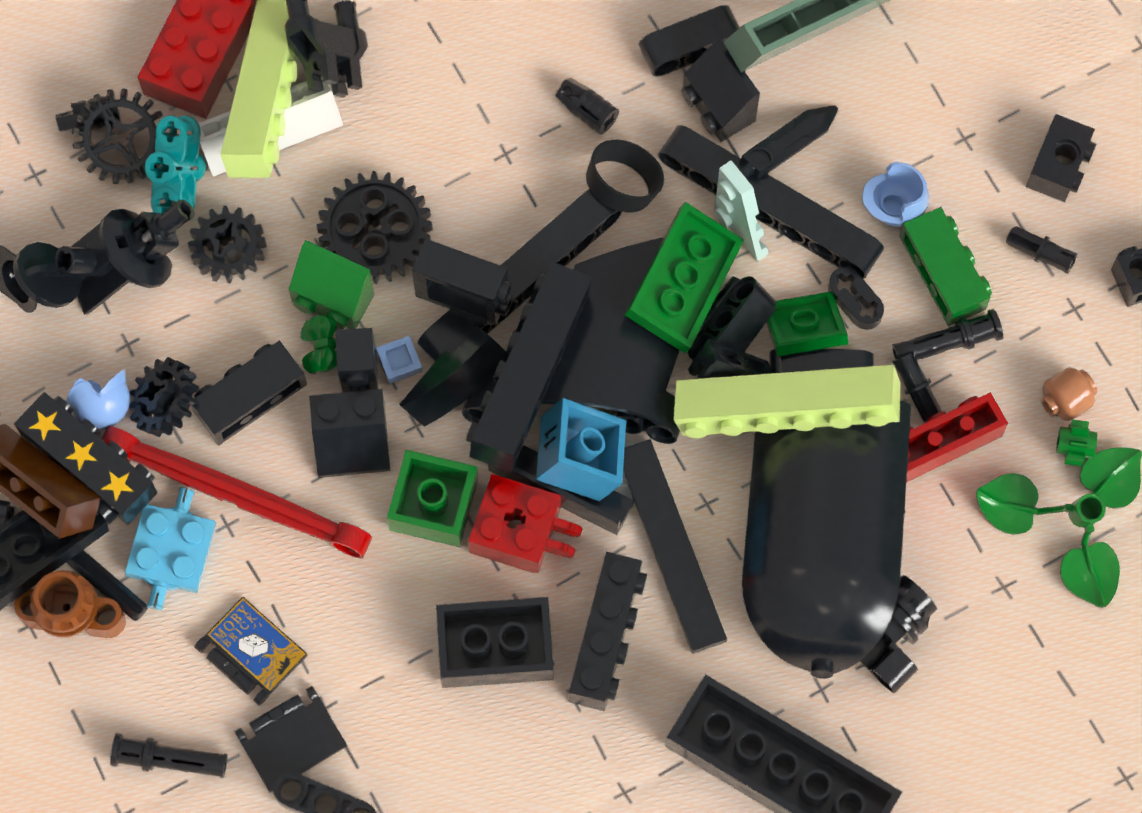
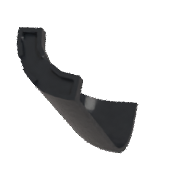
M901 400L900 422H888L884 426L858 424L844 429L828 426L815 427L810 431H799L796 429H783L775 433L755 431L742 572L744 604L750 622L764 644L780 659L795 667L811 672V675L816 678H831L833 674L854 666L866 657L882 637L896 605L901 576L911 404Z

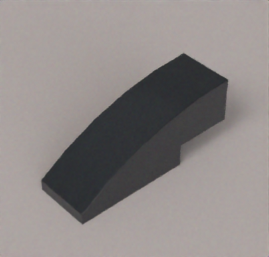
M475 327L453 354L445 350L399 405L425 427L446 415L477 392L494 376L500 360L506 362L510 354L491 336Z

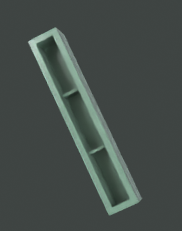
M795 0L742 25L723 43L742 73L891 0Z

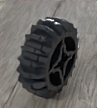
M123 88L121 90L120 99H115L113 89L107 90V102H104L102 97L96 94L93 96L94 101L98 105L96 108L87 102L83 104L82 107L89 113L88 118L77 114L75 117L77 122L84 124V128L72 129L73 135L83 136V141L73 143V148H85L86 153L81 154L78 160L83 162L90 158L93 161L87 168L89 173H92L97 166L102 168L99 180L104 181L108 172L113 173V184L119 183L120 174L125 173L127 183H133L134 177L132 172L135 170L141 179L147 176L142 166L145 165L147 158L155 152L157 126L154 120L159 119L163 113L159 110L150 115L147 110L153 106L154 102L152 100H148L143 107L138 103L142 96L140 92H136L133 100L130 101L127 100L128 89ZM110 108H129L137 112L142 118L133 123L124 124L117 119ZM101 114L105 120L107 135L105 139L93 145L91 140L92 126L95 119ZM114 126L118 127L120 131L136 127L134 131L129 133L130 137L126 138L129 141L126 146H123L121 142H113L107 146L104 145L115 134L111 132ZM148 127L150 142L146 153L140 159L135 152L133 138L135 134ZM109 149H117L122 152L130 164L114 165L102 159L99 154Z

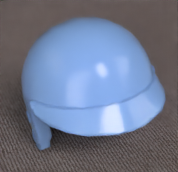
M893 162L887 166V173L877 175L865 184L862 199L865 208L875 218L887 225L902 227L903 223L925 213L929 204V192L927 182L917 169L907 163Z
M125 369L116 374L103 389L99 383L93 380L85 381L83 378L76 380L66 399V402L74 409V417L80 422L86 418L98 429H106L108 426L113 427L119 423L126 415L130 404V392L126 385Z

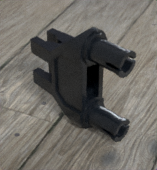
M286 0L289 19L284 27L287 42L303 64L309 90L316 92L324 90V82L331 84L334 96L345 97L348 95L347 88L354 90L362 88L360 59L368 47L366 32L359 28L356 2L343 0L334 4L338 24L334 25L318 21V19L310 16L307 0Z

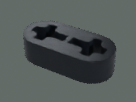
M848 267L835 270L829 280L828 292L831 291L837 305L857 327L864 330L877 327L884 313V304L855 270ZM839 279L843 282L848 280L852 282L850 290L854 296L846 288L837 289ZM858 301L867 309L870 307L875 308L873 318L869 315L864 317L860 315L862 307Z

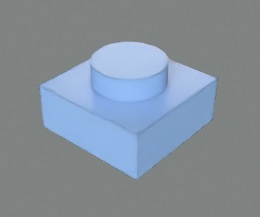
M410 336L376 347L389 384L423 372Z

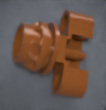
M60 570L45 575L35 585L34 589L26 591L14 603L15 612L25 626L31 629L43 630L55 637H72L87 630L90 636L113 638L118 636L126 625V617L119 604L111 598L97 597L92 585L81 575L73 571ZM30 603L33 616L25 615V610ZM111 610L116 612L115 618L111 623L106 625L98 623V618L104 611Z

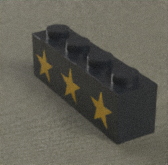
M43 392L14 423L18 432L33 446L100 497V502L129 525L158 493L152 482L155 477L141 464L138 463L134 467L125 460L128 455L118 444L113 441L106 444L98 436L101 432L89 420L84 418L80 422L71 414L74 409L60 396L53 399Z

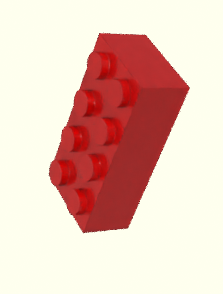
M176 0L137 77L143 95L207 119L249 35L257 0Z

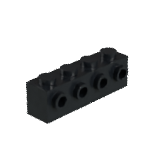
M606 551L569 689L570 703L605 711L608 699L615 700L620 679L614 678L617 664L624 665L629 647L628 643L623 642L626 629L633 630L638 613V608L632 607L636 594H643L647 574L641 572L642 560Z

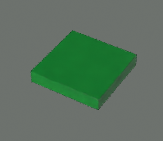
M831 291L777 300L776 308L766 322L777 356L848 344V334Z

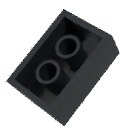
M548 597L436 605L442 688L554 680Z

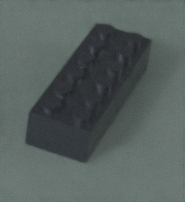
M706 674L666 737L665 747L774 813H891L902 794L901 790Z

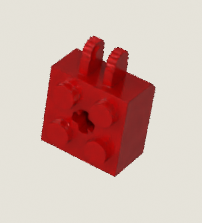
M491 474L468 540L469 553L531 573H539L546 552L566 558L574 557L575 548L569 544L551 539L553 531L571 537H580L583 528L573 522L558 518L562 506L561 495ZM510 521H521V524H517L515 529L509 527Z

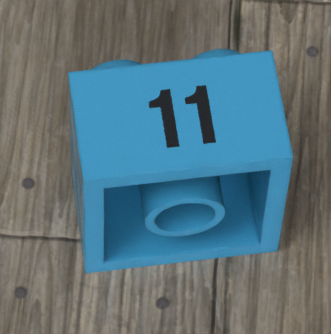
M562 398L541 416L536 480L601 501L622 485L626 420Z

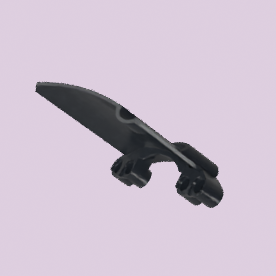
M658 238L607 252L575 265L574 270L593 276L590 294L542 404H556L562 398L585 406L614 410L613 416L626 420L625 433L639 434L645 431L651 439L657 442L673 444L677 441L680 430L674 421L675 396L667 392L666 389L680 350L624 315L663 238ZM533 293L529 302L533 303L537 294ZM519 322L516 331L520 332L524 323ZM494 377L466 400L462 415L469 422L472 423L473 420L480 421L483 412L480 411L483 397L487 390L493 392L497 382L493 381Z

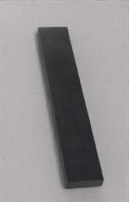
M651 439L625 447L623 473L691 653L694 654L727 642L726 634Z

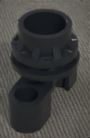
M905 575L900 577L898 598L887 628L875 647L860 661L881 684L894 694L918 671L917 666L896 643L901 638H904L909 643L915 644L918 641L915 631L922 634L928 628L930 616L937 610L932 599Z

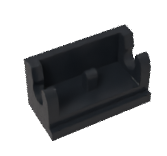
M710 339L706 341L688 368L690 375L695 377L698 375L696 379L773 373L768 361Z

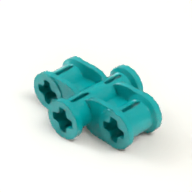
M165 116L157 124L155 152L147 158L145 163V172L152 181L151 208L154 213H164L173 206L172 200H174V204L179 199L181 201L186 200L193 209L195 207L196 182L204 176L206 162L203 156L199 154L201 129L198 121L193 117ZM154 165H161V167L154 168ZM197 166V170H191V167Z

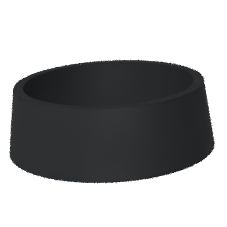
M608 140L600 143L594 149L586 172V181L592 194L604 205L621 212H638L646 208L661 191L664 185V173L655 157L641 146L625 140ZM604 161H614L631 167L644 179L649 194L647 196H630L615 190L602 179L595 165Z

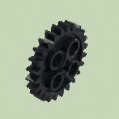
M373 171L370 180L367 181L361 173H358V183L353 184L346 178L344 179L346 186L344 191L337 187L333 188L335 200L331 198L324 199L325 207L328 210H319L318 212L320 220L323 221L317 224V231L319 234H322L318 238L320 247H327L326 250L370 269L374 284L378 283L379 276L383 274L388 282H392V272L397 271L401 276H406L404 266L407 264L413 267L416 261L414 256L419 255L425 239L431 240V236L427 234V232L433 231L432 221L427 220L431 217L430 208H422L425 205V197L423 195L415 197L417 193L415 185L404 189L405 181L403 177L399 178L394 184L391 181V174L387 172L383 180H378L376 171ZM371 200L383 202L382 206L375 209L366 206ZM394 206H397V207H398V209H394V210H392L391 212H389V210H390L392 207H394ZM399 222L409 225L407 229L400 232L391 229L394 224ZM349 223L359 226L354 232L350 233L341 230L344 225ZM360 243L356 249L352 248V246ZM373 246H379L384 249L382 253L375 256L366 253Z

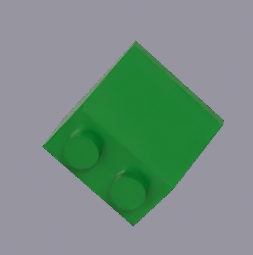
M307 240L304 241L289 286L291 301L294 302V307L309 315L315 312L319 315L333 317L338 329H344L345 327L356 329L374 297L370 269Z

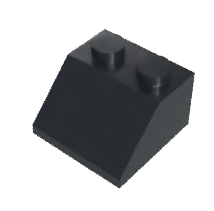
M720 38L684 73L681 92L690 107L696 106L702 115L700 117L701 122L709 134L715 133L720 142L756 122L760 92L746 72L741 73L723 40Z
M382 389L309 396L318 478L391 471L385 401Z

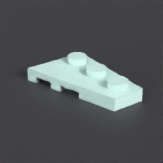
M730 160L719 168L714 214L722 226L725 228L730 227L736 235L744 239V246L758 262L769 253L767 246L759 240L764 236L763 227L755 218L759 214L754 189Z

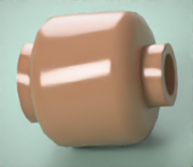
M1072 367L1065 368L1044 382V397L1041 398V403L1051 417L1056 415L1064 421H1070L1093 407L1097 387L1085 370L1078 371Z

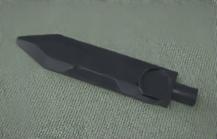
M831 105L806 110L743 154L739 162L740 166L737 168L746 179L752 176L758 180L765 174H768L827 133L838 112V107Z

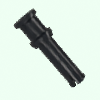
M991 309L987 311V315L970 320L961 318L956 322L955 326L919 336L915 339L892 344L894 358L913 351L916 359L919 360L959 347L968 350L973 349L975 344L993 338L997 341L1002 340L1003 329L997 312Z
M116 733L111 749L110 766L117 767L119 764L139 766L142 768V771L147 772L153 770L154 767L224 778L228 754L158 745V741H155L154 738H147L146 741L124 738L123 734Z

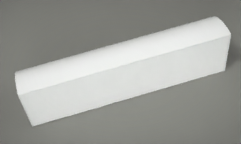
M307 81L290 87L291 106L289 109H285V133L283 136H279V150L343 125L333 93L327 83L323 82L324 90L320 92L309 90ZM231 111L199 123L201 129L200 148L212 176L226 172L220 154Z

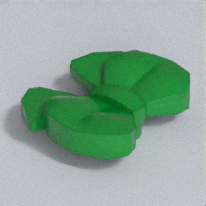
M315 316L310 320H306L301 329V339L314 342L315 350L305 355L302 359L304 369L310 374H316L317 371L328 372L337 366L336 339L333 337L337 323L333 317Z

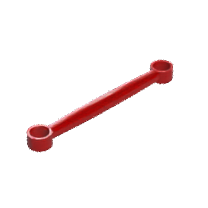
M108 426L101 438L106 444H109L111 441L118 444L127 453L128 456L125 460L129 463L131 461L139 463L148 469L215 499L232 503L239 509L329 542L335 549L349 556L362 559L372 540V536L357 526L345 522L335 523L251 484L183 457L141 443L135 436L122 429Z

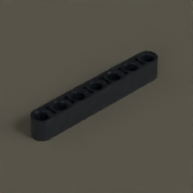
M677 125L658 153L659 159L666 166L714 195L717 194L719 168L730 160L736 167H739L741 160L738 156L683 125ZM765 174L758 180L752 176L747 178L754 189L759 214L755 218L834 266L838 268H851L863 279L866 278L884 250V246L878 239L768 174Z
M588 189L500 265L508 270V282L512 283L509 295L513 296L507 315H500L496 326L532 296L539 274H546L551 262L563 266L569 264L609 229L622 212L604 205ZM450 309L421 335L417 344L436 361L445 350L453 354L475 327L488 334L496 326Z

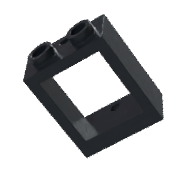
M425 239L412 268L415 296L496 326L500 315H507L513 296L509 295L512 283L508 282L507 268Z

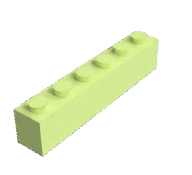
M257 0L220 154L228 178H270L273 163H278L279 160L278 140L279 136H283L285 133V109H289L291 106L290 87L291 83L297 79V56L287 42L284 27L289 19L286 0Z
M894 365L676 380L674 421L682 435L691 438H702L708 434L737 436L742 432L753 431L775 433L783 429L810 431L815 427L828 426L844 429L858 424L884 426L888 422H900L901 382Z

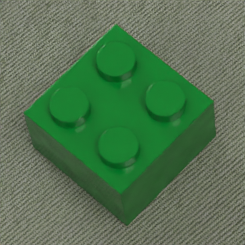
M406 450L387 515L389 531L460 547L478 483L477 467Z

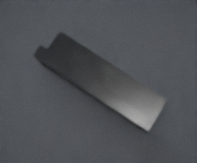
M523 445L511 473L488 464V471L500 477L561 495V508L615 535H618L634 505V500L616 491L611 492L601 501H597L536 480L538 452Z

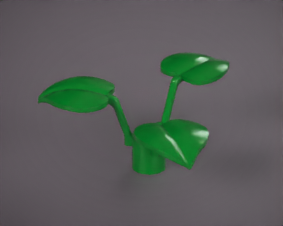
M1118 447L1100 451L1094 455L1093 459L1088 458L1081 468L1080 482L1092 493L1081 496L1071 504L1036 508L1035 506L1039 499L1036 486L1029 478L1011 473L1001 475L978 488L976 492L978 506L983 516L993 527L1011 535L1028 532L1033 525V514L1044 515L1067 512L1071 522L1078 527L1084 528L1085 531L1081 540L1082 549H1072L1062 559L1060 565L1061 580L1067 590L1076 597L1099 608H1105L1113 599L1118 587L1120 576L1119 560L1115 551L1107 543L1097 542L1089 546L1088 541L1091 533L1094 532L1093 524L1104 517L1106 507L1112 509L1123 508L1132 503L1138 495L1141 484L1140 465L1142 452L1139 449Z

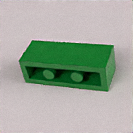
M939 207L903 223L899 237L949 327L961 318L967 319L986 310L992 291L987 279L984 276L978 275L974 267L975 259L970 248L961 244L957 236L959 232L954 219L950 215L946 216L942 207Z

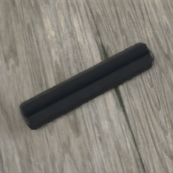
M84 550L66 562L103 595L115 600L122 611L132 620H139L147 611L148 607L145 602Z

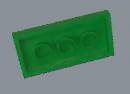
M684 202L679 207L624 315L685 354L691 348L744 239L687 202Z

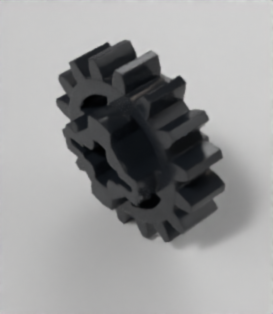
M223 206L222 214L218 215L213 209H210V219L206 220L199 217L197 220L200 229L191 228L190 230L191 237L194 239L188 242L189 250L193 252L191 255L194 265L200 264L199 270L203 276L211 271V277L214 282H217L220 276L223 275L229 284L232 282L233 275L236 274L243 281L246 279L244 272L246 269L253 272L257 271L255 260L264 261L265 256L261 249L267 247L265 237H261L264 234L262 225H255L256 221L252 213L243 218L244 214L240 207L235 210L234 214L229 212L227 206ZM242 229L250 236L251 243L242 237ZM204 246L213 252L212 260L205 254Z
M167 357L164 362L156 359L153 369L146 366L144 367L145 376L143 378L136 377L135 381L138 384V388L130 391V395L135 398L129 404L128 409L135 411L130 419L137 423L136 427L156 437H160L162 433L170 436L172 435L173 426L181 429L183 427L181 419L184 416L189 418L192 416L188 409L190 405L197 404L198 400L193 398L192 395L199 390V386L192 383L197 376L189 371L190 367L170 357Z

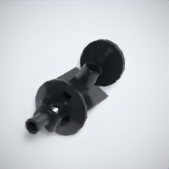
M179 199L164 213L141 212L137 214L126 209L111 210L101 220V223L71 247L62 246L57 248L51 244L41 242L26 245L15 256L13 263L15 279L21 289L32 300L46 307L59 308L67 306L78 297L85 315L91 313L128 283H134L149 289L160 287L171 276L172 262L166 254L176 249L179 245L176 230L194 218V209L189 202Z

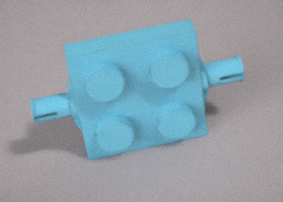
M179 488L175 508H161L147 504L141 513L125 576L143 580L150 586H153L147 607L153 610L155 606L156 610L162 611L167 590L180 589L198 593L216 521L198 517L189 512L195 493L190 489L187 490L186 494V488Z

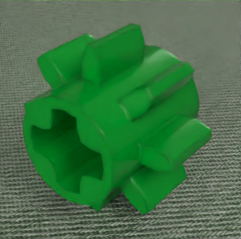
M1071 419V424L1068 427L1060 426L1057 436L1056 453L1064 454V464L1082 466L1085 458H1094L1098 434L1097 432L1090 431L1088 421Z

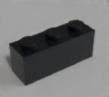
M280 340L273 345L266 344L255 352L253 359L244 365L237 364L231 367L224 374L222 380L213 386L211 384L206 385L195 393L194 398L198 401L197 404L191 405L192 409L218 446L307 385L304 372Z

